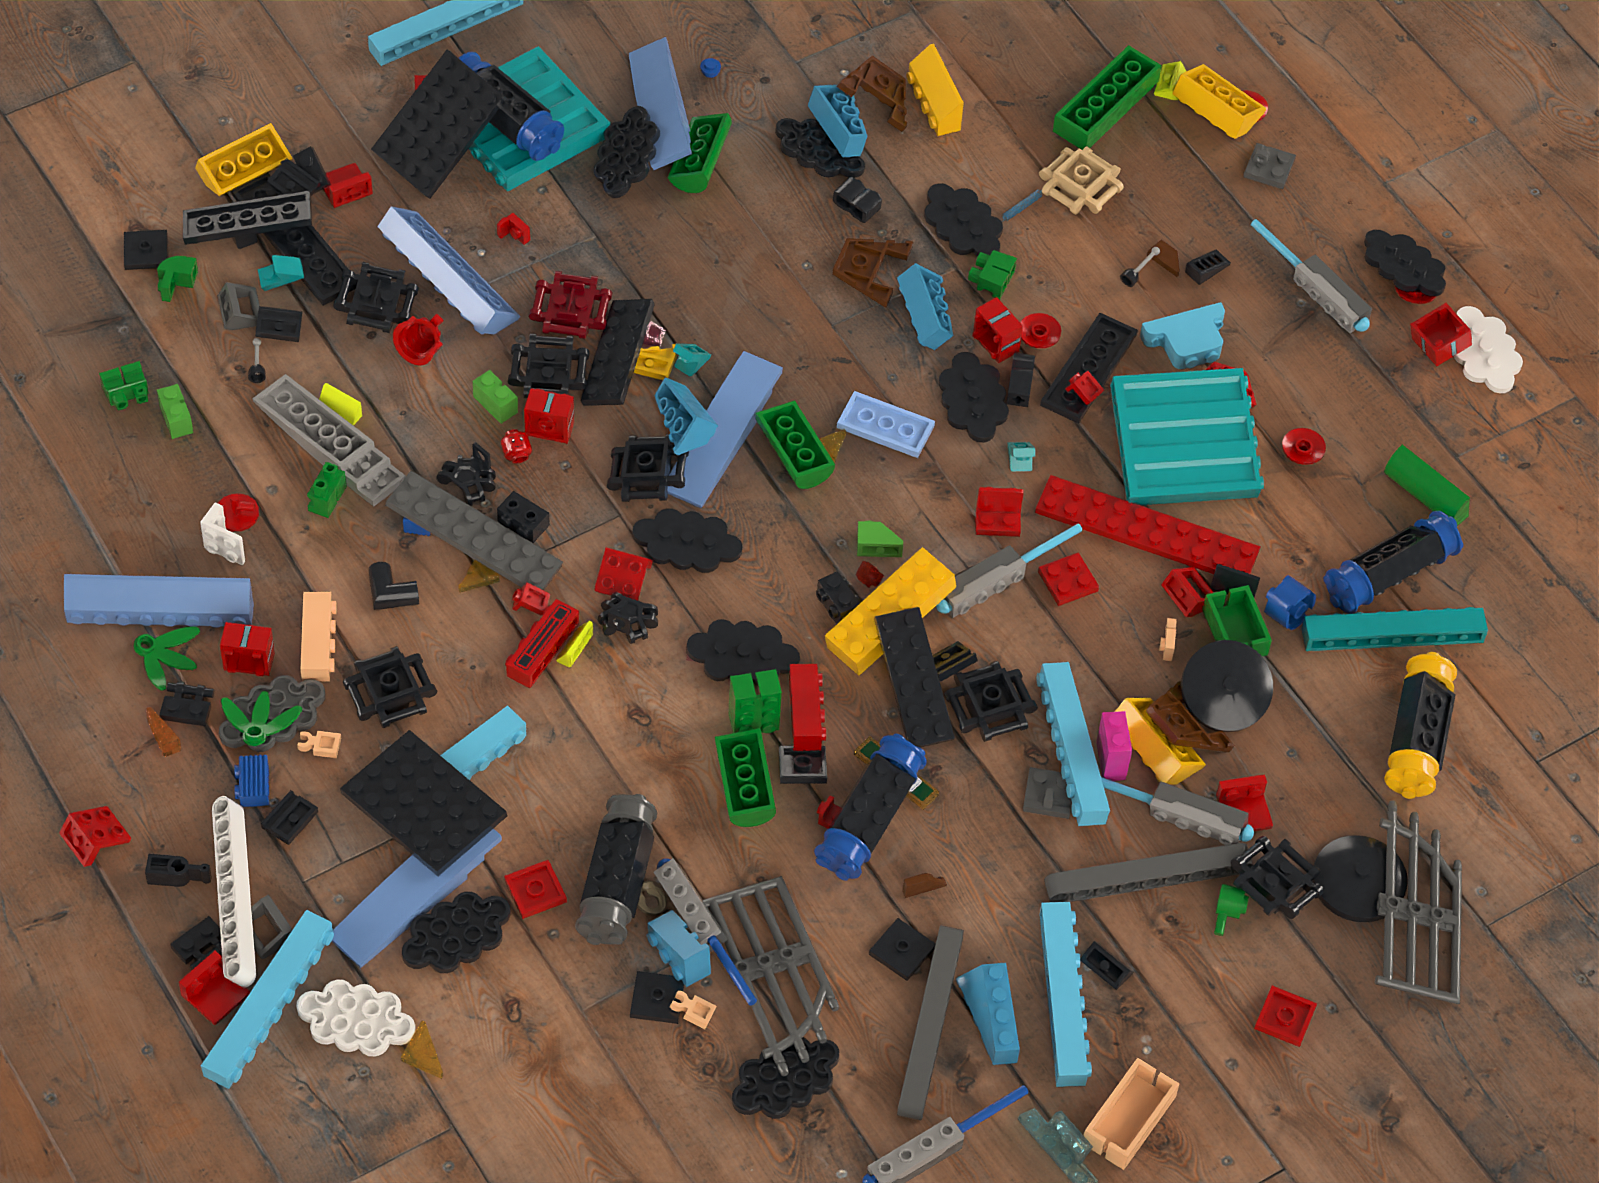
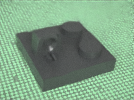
M1256 143L1244 172V178L1284 189L1296 155Z
M1030 767L1023 806L1024 812L1069 819L1072 801L1071 798L1067 797L1066 779L1062 778L1061 772Z

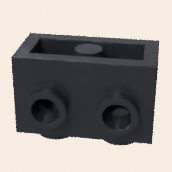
M515 491L497 508V521L532 543L550 526L549 512Z
M838 571L818 580L816 596L836 624L861 603L859 597L850 590L846 578H842Z

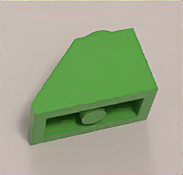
M869 520L858 521L857 556L902 557L903 540L883 523Z

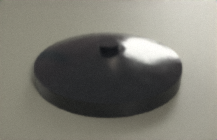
M1220 640L1203 646L1188 660L1182 673L1181 693L1188 711L1199 723L1215 731L1236 732L1250 727L1265 714L1273 696V678L1264 658L1252 647L1238 641Z
M1360 835L1341 837L1327 844L1320 851L1314 863V866L1319 867L1321 872L1312 880L1313 883L1320 884L1324 889V893L1319 897L1322 904L1335 915L1354 922H1374L1384 919L1385 916L1378 915L1377 901L1379 893L1385 894L1387 845L1377 839ZM1396 853L1395 896L1404 898L1408 886V876L1404 863Z

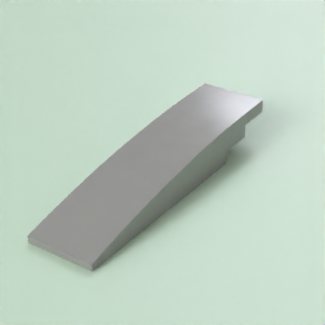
M285 374L252 398L253 402L323 466L325 462L337 465L339 470L345 471L347 486L373 507L394 492L406 477V475L391 465L389 457L375 448L373 440Z

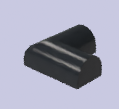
M376 562L369 566L368 573L374 610L419 604L417 581L393 584L390 564Z

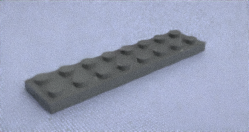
M413 471L408 473L386 501L385 506L520 587H523L527 582L544 590L562 567L563 561Z

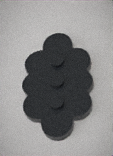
M632 107L625 113L622 121L610 124L604 132L605 142L598 149L597 154L600 160L595 164L593 173L597 180L603 183L604 191L611 198L624 196L629 191L632 183L644 180L650 171L648 162L656 155V148L653 144L658 141L660 130L653 121H650V115L644 107Z
M784 118L777 122L775 133L781 139L780 150L788 157L797 158L801 166L814 168L816 173L828 178L839 174L848 178H857L864 173V160L859 156L842 157L818 120L805 119L800 123L791 118Z
M944 183L934 184L929 188L927 193L929 205L925 208L924 219L929 225L936 227L938 238L949 241V247L954 253L967 255L973 252L978 257L980 252L991 255L993 250L1000 252L998 238L1002 235L1003 224L997 217L991 216L990 206L979 202L978 196L973 190L961 188L954 191L952 187Z
M1371 230L1366 233L1364 244L1367 247L1364 256L1365 261L1372 267L1378 268V273L1383 278L1393 280L1394 285L1398 289L1406 292L1419 290L1428 296H1439L1444 293L1446 281L1443 278L1446 269L1442 261L1432 258L1431 252L1427 248L1417 246L1413 238L1404 234L1391 236L1382 230Z
M960 352L956 354L952 359V368L941 372L939 387L943 391L941 403L948 410V423L956 429H967V433L972 440L984 443L994 438L996 426L1006 422L1009 408L1004 402L1006 390L999 384L1000 373L998 369L989 364H980L978 357L973 353Z
M666 508L658 512L655 519L644 518L637 521L633 526L632 537L638 545L647 547L649 559L657 564L670 562L672 566L679 570L693 567L701 573H709L716 570L720 562L731 563L738 560L742 555L741 540L734 535L727 534L728 527L726 522L718 517L704 519L700 513L695 511L681 514L678 510Z
M718 619L709 625L707 633L693 634L688 639L686 645V653L689 658L695 662L704 663L705 674L714 681H724L728 678L730 679V676L751 673L753 683L758 686L755 672L776 669L778 676L779 673L789 674L790 664H799L800 653L794 646L782 643V635L778 629L770 625H763L757 628L749 621H740L734 625L728 620Z
M462 892L454 898L452 903L440 902L436 904L431 914H422L413 919L410 925L412 938L402 947L404 963L413 969H421L430 965L439 973H450L456 970L461 962H475L479 959L482 950H493L502 942L503 933L501 926L508 922L511 914L509 902L500 896H491L482 900L474 892Z
M803 1037L802 1041L805 1045V1050L809 1054V1061L803 1063L800 1060L794 1044L783 1050L781 1053L789 1071L786 1076L780 1074L773 1056L765 1059L761 1051L759 1059L747 1060L739 1069V1081L741 1084L732 1093L734 1109L744 1115H752L762 1111L767 1117L780 1119L785 1117L792 1107L802 1108L807 1106L811 1102L813 1095H821L831 1089L833 1084L831 1069L839 1062L838 1046L828 1039L825 1043H820L818 1040L810 1043Z

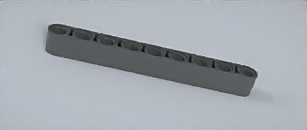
M1237 843L1056 872L1046 876L1044 882L1050 902H1073L1240 875L1232 868L1231 860L1246 852L1248 846L1245 843ZM1252 859L1246 863L1249 868L1254 866Z
M940 925L897 1116L922 1120L964 935V930Z

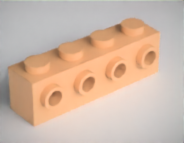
M303 592L302 681L307 679H314L319 682L330 681V672H335V659L331 658V653H335V639H332V634H336V620H332V614H337V603L332 601L331 592Z

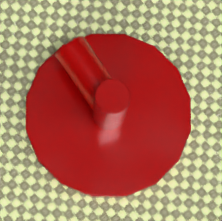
M241 493L230 494L223 497L217 503L223 506L225 526L228 531L238 532L249 529L256 523L259 517V507L256 501L248 495Z

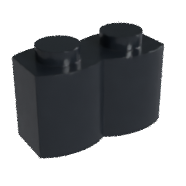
M849 177L833 193V202L860 222L866 223L881 209L882 198L876 191L866 188L860 180Z

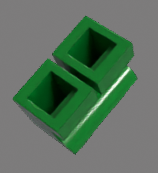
M995 250L992 251L991 255L980 252L976 260V266L983 269L980 270L972 267L969 271L968 280L977 284L978 291L988 290L993 293L992 297H997L1000 300L1015 273L1017 258Z
M140 361L121 366V373L118 367L99 373L104 393L110 405H114L118 411L126 409L128 407V400L134 398L139 404L148 402L147 380L144 377Z
M325 462L307 493L308 498L311 499L308 504L309 512L326 518L330 517L337 501H339L347 487L345 471L339 470L335 464Z

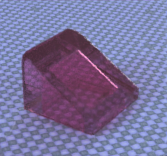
M650 320L643 344L660 347L666 329Z

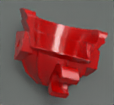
M438 314L431 320L424 317L416 319L412 316L407 322L404 321L398 324L393 332V343L401 357L414 365L422 366L428 364L443 345L440 342L441 331L438 329V326L444 320Z

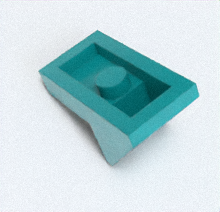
M272 255L273 264L258 269L261 288L264 291L304 278L301 260L297 257Z
M676 343L673 352L679 355L675 368L688 376H693L711 357L710 353L696 344Z
M1008 442L1010 470L1013 472L1032 471V457H1035V447L1030 442Z

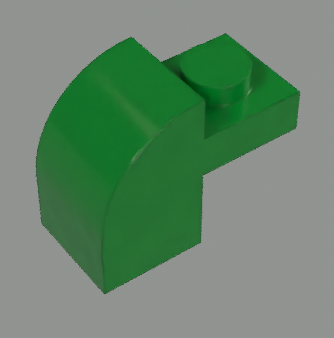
M173 256L167 258L158 266V291L161 292L162 301L171 302L176 286L193 288L198 274L196 258Z

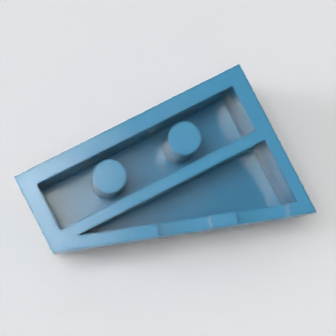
M673 910L647 923L648 934L646 936L650 945L657 947L662 961L665 964L669 963L672 967V973L678 981L682 980L684 985L688 987L711 974L709 946L706 943L701 945L697 941L699 939L698 935L695 932L690 934L686 929L687 924Z

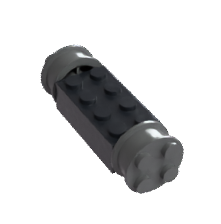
M641 794L612 795L606 803L608 813L603 817L580 902V912L582 914L575 923L577 932L592 945H599L600 943L610 945L622 944L628 935L626 925L630 923L632 918H635L655 838L651 824L656 820L658 814L655 806Z

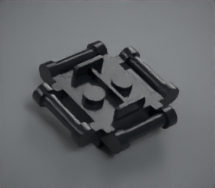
M363 262L360 275L355 274L351 270L343 271L341 277L343 281L333 307L338 311L348 313L346 322L348 325L358 324L390 333L393 323L400 324L404 321L407 322L411 318L414 297L418 294L419 287L413 283L403 284L405 270L399 269V271ZM350 284H356L352 303L346 301ZM401 294L406 295L402 312L396 313Z
M530 333L529 347H524L521 344H513L511 347L513 357L511 374L508 375L507 382L511 386L524 387V398H528L531 388L568 395L569 390H584L587 386L585 373L590 351L587 348L573 350L574 336H567V338L548 337ZM536 344L566 346V349L537 348ZM521 357H528L526 376L519 375ZM572 360L578 361L575 379H571Z
M669 434L655 437L629 435L628 441L625 442V447H614L611 450L612 466L610 478L607 480V488L612 491L622 488V502H630V500L635 499L667 501L668 486L679 489L685 486L684 471L689 451L676 455L673 451L675 445L673 442H670ZM672 456H677L675 475L669 476ZM623 459L621 477H619L621 460ZM636 487L637 491H631V488Z
M398 646L390 648L389 652L361 661L359 659L353 661L357 674L343 680V685L346 690H349L358 710L357 716L359 720L366 721L371 716L377 714L382 728L389 727L390 723L404 718L427 713L422 698H431L438 692L435 685L431 684L422 665L423 659L421 655L416 653L404 657ZM410 667H414L423 687L419 688ZM363 683L372 703L371 705H365L357 688L359 684ZM414 701L415 705L409 707V703Z
M994 661L989 666L954 674V680L958 687L947 690L944 693V697L947 702H950L960 723L961 733H968L978 727L982 740L986 742L992 740V737L1018 729L1020 731L1028 729V722L1024 713L1031 714L1038 709V706L1031 699L1019 669L1006 671L1005 668H1001L998 661ZM1012 683H1014V685H1015V687H1016V689H1017V691H1018V693H1019V695H1020V697H1021L1023 703L1021 702V700H1020V698H1019V696H1018V694H1017V692H1016V690H1015V688H1014V686H1013ZM964 696L965 705L971 719L967 718L958 697ZM1013 716L1016 718L1015 721L989 728L987 725Z
M1261 836L1251 848L1241 856H1236L1231 860L1232 868L1240 874L1233 882V885L1237 889L1241 888L1264 909L1263 912L1266 915L1270 916L1281 911L1288 918L1294 919L1304 906L1324 893V889L1320 884L1312 882L1319 875L1321 869L1316 865L1310 864L1290 846L1291 843L1287 839L1281 841L1274 848L1266 836ZM1262 852L1264 855L1257 860L1254 866L1249 868L1246 863ZM1285 853V854H1286L1289 858H1291L1298 866H1300V867L1306 872V874L1304 875V874H1303L1299 869H1297L1290 861H1288L1282 854ZM1304 890L1306 891V893L1303 896H1301L1297 901H1295L1294 903H1289L1301 892H1303Z

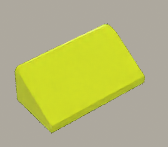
M1181 61L1162 65L1159 82L1154 91L1155 96L1178 100L1173 95V91L1180 75L1187 72Z
M328 383L323 385L319 400L354 426L362 417L361 402Z
M589 620L577 628L556 658L558 663L569 668L574 664L593 636L592 621Z

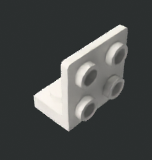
M214 503L200 522L204 548L212 554H219L225 557L229 562L243 565L245 563L242 537L226 529L223 506Z

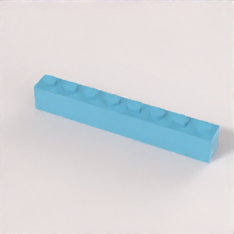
M450 0L369 35V51L382 66L523 5V0Z
M1069 662L1043 663L1040 673H1037L1036 682L1037 686L1041 687L1042 690L1041 701L1043 705H1046V719L1052 727L1051 738L1053 742H1056L1057 746L1056 756L1058 760H1061L1062 778L1066 779L1067 782L1066 793L1067 797L1071 798L1072 815L1076 817L1078 826L1104 825L1108 819L1110 808Z
M1070 902L1041 903L1039 916L1056 1087L1086 1086L1087 1078L1092 1075L1091 1062H1087L1086 1055H1089V1040L1084 1039V1033L1087 1032V1020L1082 1018V1011L1085 1010L1084 996H1080L1079 991L1083 985L1082 975H1078L1077 968H1080V954L1075 953V947L1078 946V934L1073 932V925L1076 924L1075 911H1071Z
M308 910L304 912L202 1063L201 1068L204 1077L227 1089L231 1087L233 1082L236 1083L240 1079L243 1067L247 1062L250 1063L256 1053L255 1049L260 1042L263 1043L266 1040L271 1025L279 1021L282 1009L286 1003L289 1004L293 1000L296 988L299 984L305 982L308 970L312 964L315 965L319 961L324 946H328L331 943L334 933L330 921Z

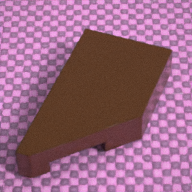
M1160 240L1153 246L1158 247L1160 253L1154 255L1151 259L1178 277L1180 272L1178 252L1166 242ZM1152 248L1148 250L1147 256L1151 253Z
M923 873L904 879L903 894L905 898L945 887L947 884L944 877L934 878L932 874Z

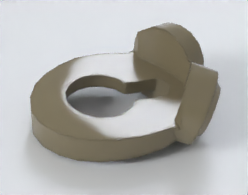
M644 881L637 907L647 915H658L662 913L666 906L665 895L660 888L653 884V881ZM643 890L649 896L652 895L657 898L658 906L656 908H649L646 905V898L642 895Z

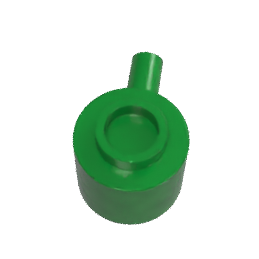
M1226 884L1221 885L1215 913L1218 915L1214 931L1215 935H1224L1227 917L1239 919L1240 914L1245 915L1249 896L1245 895L1241 888L1237 889Z

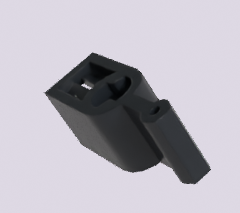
M1014 353L1007 397L1008 405L1028 407L1035 355Z
M148 854L145 869L147 884L182 887L187 885L190 880L202 881L205 884L211 883L212 876L210 865L208 864L192 865L181 856Z

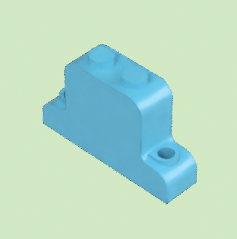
M1220 302L1142 323L1140 338L1147 347L1162 346L1172 365L1177 369L1193 368L1200 364L1212 363L1219 359L1222 350L1223 339L1218 330L1223 326L1225 309Z

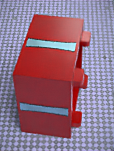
M996 297L976 308L972 337L976 338L989 352L991 358L1000 363L1013 356L1014 353H1018L1023 325Z
M1447 303L1442 304L1410 324L1412 339L1436 367L1472 345L1470 328Z
M531 388L524 408L525 433L531 437L568 444L574 425V397L568 394H558L544 391L543 389Z
M225 622L220 642L224 671L228 673L255 674L260 677L270 676L275 655L272 628Z

